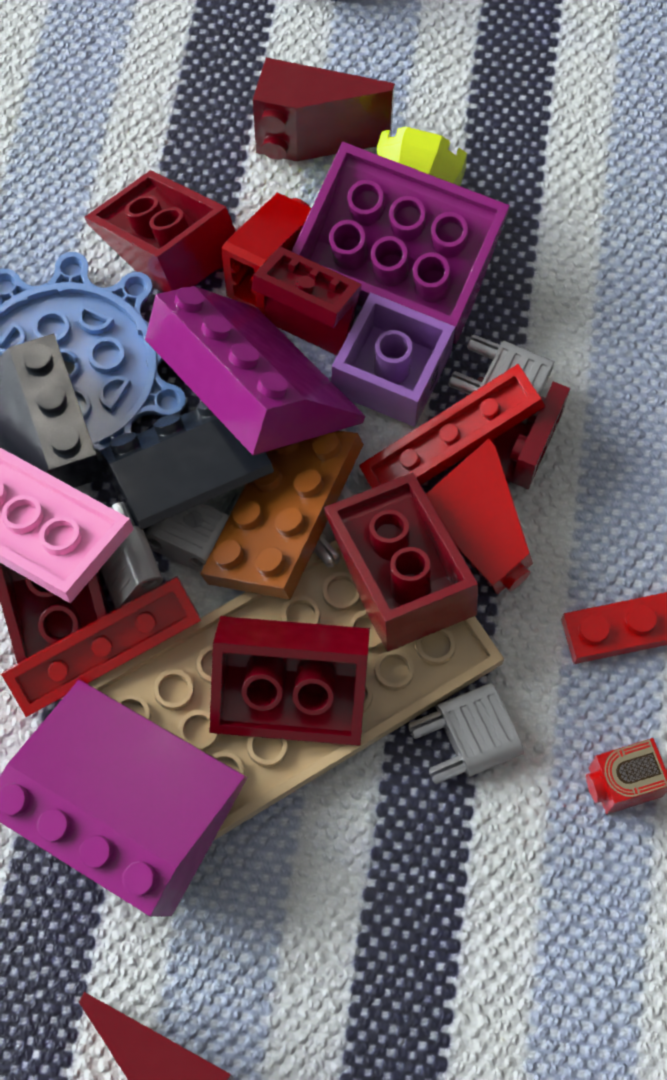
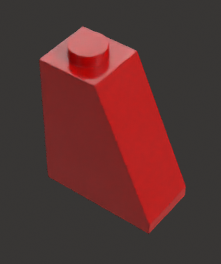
M277 192L224 243L221 250L227 297L254 306L264 314L267 296L251 289L253 276L280 246L292 251L311 210V207L306 202L298 198L291 199Z
M488 439L428 491L426 495L460 554L498 595L505 588L510 592L520 586L530 575L531 572L528 568L533 564L496 446Z

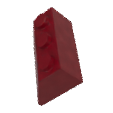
M220 616L212 650L209 733L361 746L370 628Z

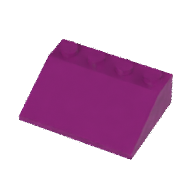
M342 141L292 252L361 283L357 302L358 306H364L371 292L455 326L453 343L457 344L475 303L510 205Z
M196 286L183 287L178 290L155 295L145 338L146 342L252 455L356 426L364 422L366 416L258 308Z
M78 680L8 762L0 776V823L148 916L168 917L174 914L248 777L84 681Z

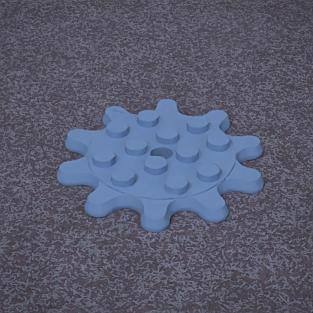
M67 252L61 255L56 260L53 277L47 283L40 286L26 284L13 270L0 269V356L9 347L54 333L63 360L75 365L74 370L68 375L96 452L110 446L111 440L117 436L131 433L132 424L140 417L146 415L165 417L181 413L186 403L185 394L180 387L167 383L160 378L157 369L164 360L145 340L149 323L142 318L141 307L146 303L153 289L151 279L146 274L141 272L128 273L112 287H97L88 278V261L85 256L77 252Z

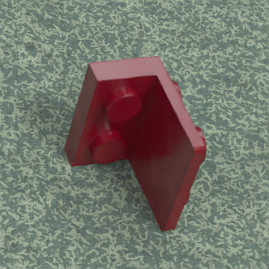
M280 246L254 274L251 289L267 296L264 315L276 327L334 355H338L351 330L362 284Z
M479 377L477 380L482 382L484 377ZM553 381L546 397L539 395L546 407L528 417L527 424L520 422L492 440V443L496 446L508 482L529 490L562 417L571 388ZM468 456L460 460V462H463Z

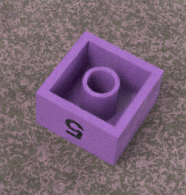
M370 292L332 365L331 382L349 400L415 427L451 355L455 326Z

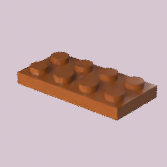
M338 430L267 451L266 454L272 463L274 472L246 484L200 573L207 585L290 600L328 521L324 507L337 502L364 445L359 434Z

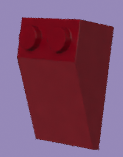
M266 57L252 99L256 153L276 160L287 159L298 162L335 155L342 141L361 149L377 147L382 131L390 130V137H392L395 83Z
M152 170L84 217L86 223L136 272L146 274L151 279L153 287L161 292L195 286L215 270L221 269L223 267L221 248L236 232L226 206Z
M414 473L407 474L324 507L325 515L365 611L387 652L477 615L478 583Z
M0 563V602L17 663L109 613L100 570L76 598L69 603Z
M84 992L81 996L79 1004L128 1080H235L225 1070L88 993Z

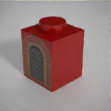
M654 738L596 755L589 766L590 773L586 774L590 795L595 803L602 802L606 815L662 798L667 792V770Z

